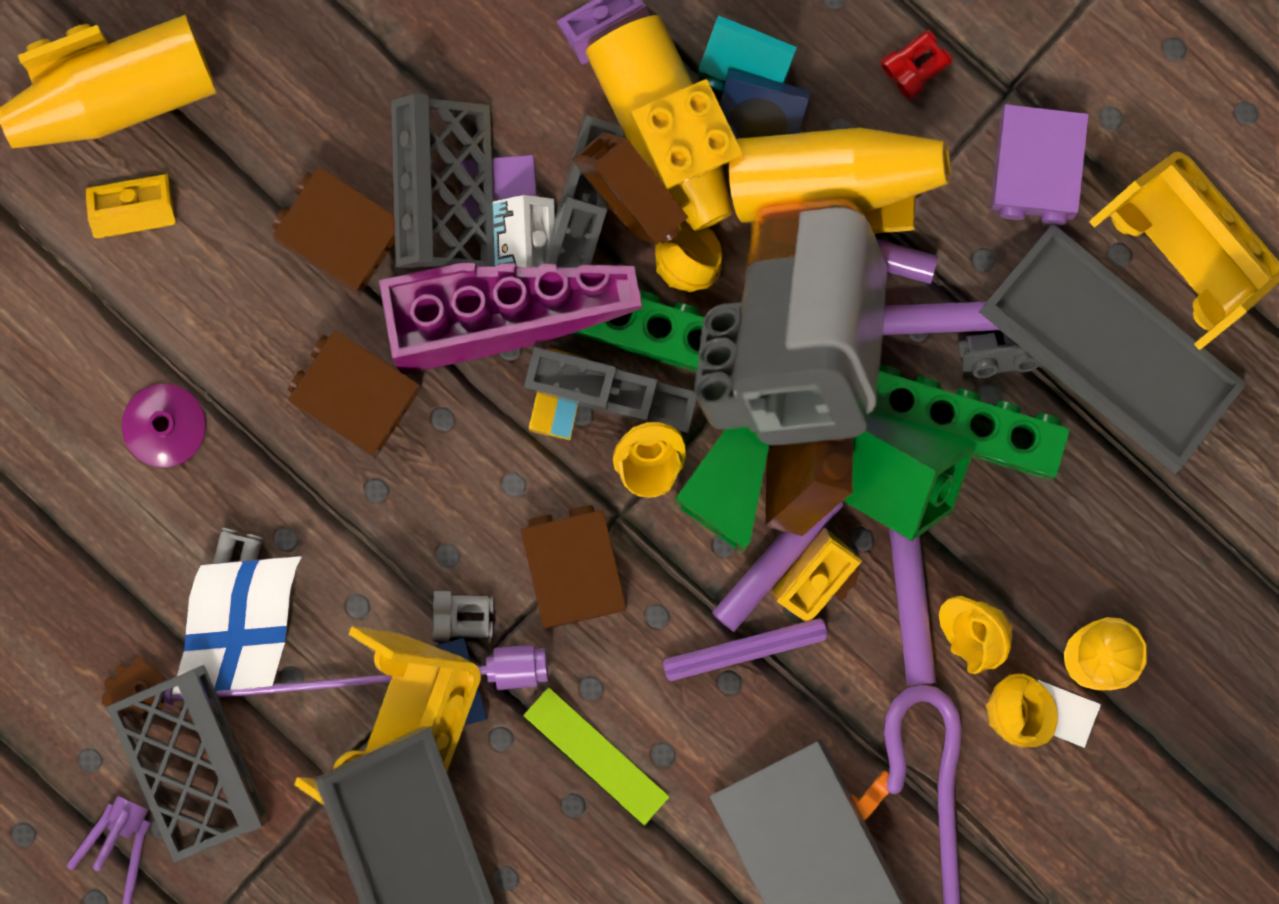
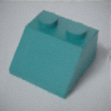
M718 15L698 69L697 79H707L712 91L720 95L723 94L729 69L785 84L793 65L797 47Z

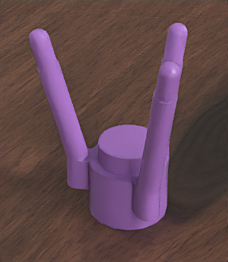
M117 796L113 806L107 805L101 819L68 862V869L72 870L77 866L106 827L110 830V833L93 865L95 871L101 870L119 835L130 839L133 832H136L123 897V904H131L144 838L151 824L144 820L148 809Z

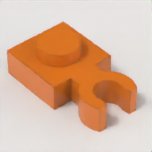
M882 771L859 798L853 794L851 795L864 821L889 793L886 787L889 773L886 771Z

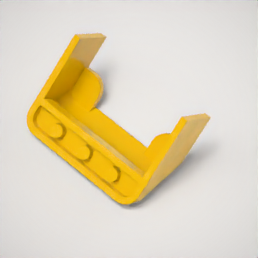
M1181 152L1172 153L1146 172L1089 221L1095 228L1111 216L1112 223L1123 234L1140 236L1145 232L1199 296L1192 303L1193 317L1199 326L1208 330L1194 344L1198 350L1206 346L1279 284L1278 259L1194 161Z
M351 626L349 635L375 650L374 663L376 668L382 673L392 676L366 750H353L343 754L336 761L333 769L420 727H430L447 772L480 683L481 675L479 668L461 656L400 633ZM297 777L294 785L323 804L315 780Z

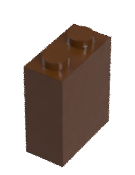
M318 166L314 174L307 172L299 182L295 193L299 196L290 209L284 207L275 218L272 228L276 231L272 237L276 243L360 296L395 244L394 215Z
M334 330L330 337L323 335L313 348L311 356L315 360L307 372L300 370L291 381L287 391L292 394L288 401L376 459L422 389L419 384Z
M853 437L774 445L768 451L765 526L803 536L853 493Z
M593 505L569 510L570 517L553 521L552 514L527 520L529 527L520 529L544 630L626 611L604 511H594Z

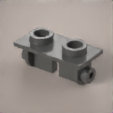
M995 332L966 336L965 341L958 342L960 358H963V378L974 376L977 378H988L996 373L1015 370L1018 372H1029L1043 365L1004 333L1002 336L1005 345H997Z

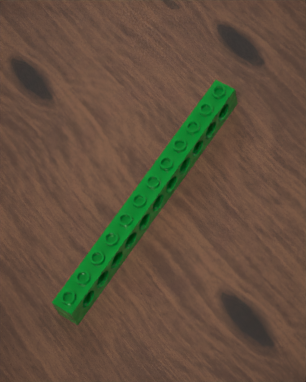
M639 290L643 308L631 312V319L626 325L615 326L606 321L571 333V335L697 373L699 351L689 346L687 338L693 331L702 330L705 317L698 316L700 310L696 307L677 302L675 307L672 308L659 304L660 297ZM656 318H663L669 322L672 330L665 338H654L647 330L649 322ZM880 364L874 410L971 439L977 443L973 454L974 458L1049 481L1056 478L1070 432L1069 428L1060 426L1061 419L1043 413H1038L1036 418L1020 414L1022 408L1015 404L997 401L996 406L980 402L981 395L978 393L957 388L956 394L941 390V383L936 380L917 376L916 381L899 377L900 370ZM896 391L905 392L911 399V409L904 413L895 411L889 403L890 394ZM938 403L946 405L952 414L950 423L946 425L936 424L930 417L932 405ZM984 416L990 421L992 431L988 437H978L972 432L970 422L973 417ZM1023 428L1030 433L1032 443L1029 449L1021 450L1012 444L1011 433L1013 429Z

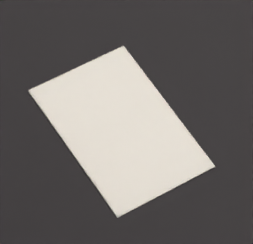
M1038 680L1053 696L1058 710V724L1053 736L1085 748L1101 704Z

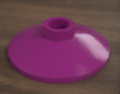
M157 384L138 392L126 406L122 417V435L126 446L137 459L154 467L167 468L186 462L198 451L205 437L206 419L200 403L187 390L171 384ZM159 417H167L169 420V427L163 432L156 431L154 423Z

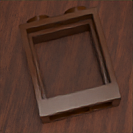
M602 132L571 159L632 236L657 245L659 242L666 243L680 232V224L688 216L628 139Z

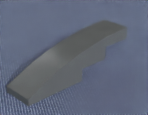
M583 114L571 159L602 132L623 137L624 133L621 126ZM571 159L545 264L557 265L558 268H578L580 265H591L607 212L605 201Z
M538 347L533 349L524 383V389L641 423L661 422L671 425L679 432L687 435L697 402L695 391L659 383L656 379L620 371L613 366Z

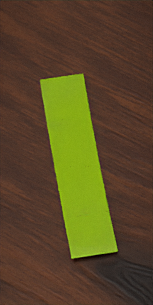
M549 687L523 715L643 825L670 798Z

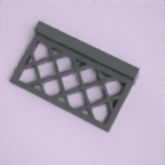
M417 93L392 100L396 267L414 268L420 266L439 268L458 263H475L476 266H495L490 105L430 99L429 95ZM429 110H436L446 123L438 134L429 126ZM466 114L476 115L477 132L472 138L459 123ZM451 130L464 145L455 157L442 142ZM434 149L447 164L438 176L432 170L430 154ZM469 153L478 163V174L473 179L460 164ZM452 172L465 186V189L457 198L453 196L443 183ZM435 191L449 206L440 217L432 210L431 196ZM470 194L479 203V215L475 220L461 206ZM453 214L467 228L458 239L444 225ZM436 233L450 247L443 257H433V237ZM471 236L480 244L481 260H473L462 247Z
M204 664L106 707L173 863L241 834L261 828L271 820ZM175 686L179 687L185 701L180 716L159 708L164 691ZM155 695L152 704L143 701ZM135 705L149 711L142 732L127 726L121 713L122 709ZM188 712L190 713L193 721L186 719ZM156 714L177 723L169 743L148 735ZM183 726L198 731L202 742L197 755L176 747ZM132 736L139 739L137 745H135ZM145 742L166 750L159 771L145 766L140 757ZM205 750L210 760L203 758ZM172 754L194 762L186 782L165 774ZM200 765L214 770L219 781L214 794L192 785ZM149 776L156 778L154 784H152ZM162 781L183 789L176 810L160 803L157 793ZM222 789L227 799L220 797ZM189 792L211 801L203 821L182 813ZM219 804L231 809L238 826L225 831L210 825L209 823L216 805ZM166 815L173 817L171 823H169ZM179 820L200 828L195 844L184 849H180L174 835ZM206 831L215 835L203 840Z

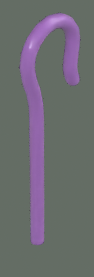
M920 684L902 691L893 700L886 714L884 737L890 768L886 787L890 793L897 794L902 790L906 778V759L901 736L902 720L906 711L913 704L921 701L931 703L941 713L946 729L938 780L943 904H960L955 818V777L961 748L962 724L959 711L947 694L937 687Z

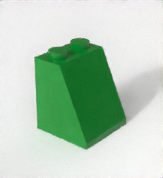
M873 409L867 414L864 432L853 437V493L843 501L913 541L953 512L977 443L965 437Z
M749 427L725 429L675 498L674 506L741 554H743L751 541L769 444L761 442L756 432H751Z

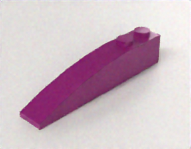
M458 263L379 280L392 359L402 374L474 360L527 347L604 323L643 308L634 266L580 265L578 268H558L557 265L540 264L539 267H516L515 264L498 263V266H476L475 263Z

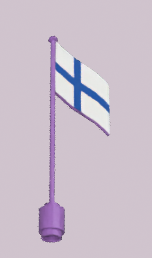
M302 556L204 564L200 566L189 597L184 653L177 676L204 664L218 698L390 683L392 678L389 675H375L274 684L286 642L291 587ZM534 644L494 648V656L486 657V666H477L480 670V675L487 674L488 682H496L497 690L538 687V682H548L546 648L535 649ZM175 686L173 691L170 689L165 692L164 701L167 705L173 706L176 701H184L178 686Z

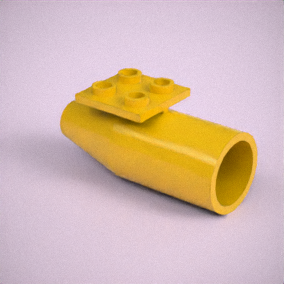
M186 14L112 43L108 41L98 25L90 27V24H82L69 29L66 32L67 36L53 42L50 39L36 41L26 47L27 52L18 55L20 63L28 71L32 85L0 107V124L12 149L97 139L216 94L217 90L200 44Z
M647 16L628 23L606 34L586 49L585 54L626 139L629 140L686 213L688 218L685 221L697 232L729 217L732 214L723 165L742 157L743 153L707 79L693 84L661 16Z
M860 127L736 139L743 156L729 162L733 205L736 215L742 223L800 218V212L840 206V208L855 210L865 216L874 234L915 230L916 195L949 184L951 179L950 153L946 141Z

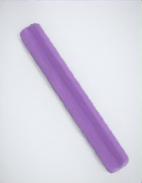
M819 618L667 658L663 661L665 675L669 681H674L814 644L827 639V630L823 619Z

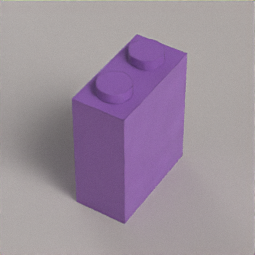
M1005 104L1000 112L990 210L1000 211V217L1012 220L1025 219V214L1042 216L1041 222L1055 225L1066 224L1067 219L1073 220L1078 214L1089 114Z

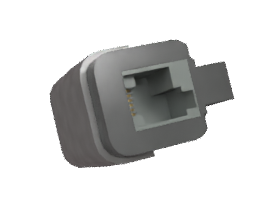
M832 197L769 205L760 209L755 214L751 223L745 272V289L742 302L716 306L705 315L703 321L695 396L711 426L717 429L749 427L751 432H756L761 442L770 445L851 438L862 434L866 429L867 414L876 405L883 340L887 265L870 223L865 218L860 206L851 198Z

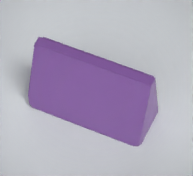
M593 0L557 20V24L580 63L586 64L589 60L585 51L590 45L606 34L628 23L650 16L642 0Z

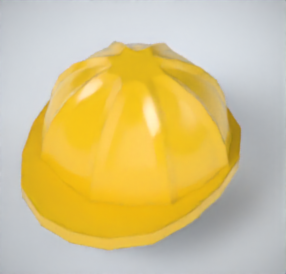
M684 220L680 224V232L666 243L659 242L657 245L655 244L656 272L669 287L694 292L698 289L710 287L718 279L722 268V251L720 242L711 229L706 228L695 232Z
M647 422L632 427L616 445L612 456L614 469L619 473L624 486L632 494L646 498L666 494L673 486L678 473L684 466L686 458L685 442L681 432L673 426L661 422Z
M963 596L950 597L941 605L939 611L941 629L951 644V652L962 657L967 662V671L969 673L978 674L987 669H995L1008 659L1013 628L1004 615L1003 610H999L988 603L976 602Z
M1106 617L1093 621L1079 629L1068 640L1064 651L1065 667L1070 677L1080 686L1094 690L1126 688L1139 679L1147 664V644L1137 627L1122 618Z
M1023 673L1008 675L994 687L986 704L989 726L1004 741L1012 745L1037 747L1048 743L1055 734L1058 724V710L1053 696L1042 683H1039L1030 676Z

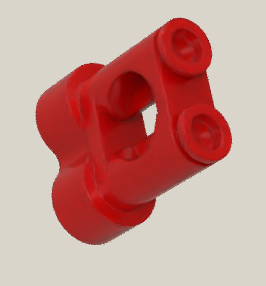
M929 30L923 32L899 52L892 51L879 61L884 73L896 84L898 90L908 100L913 99L924 90L923 85L953 62L951 55L945 49L941 50L937 46V39ZM929 49L934 56L919 68H916L912 62Z

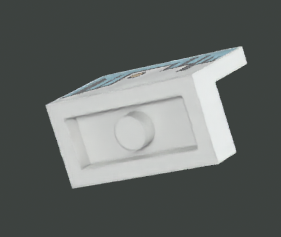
M521 195L494 201L495 266H498V263L515 264L516 267H539L540 264H545L555 222L554 199Z

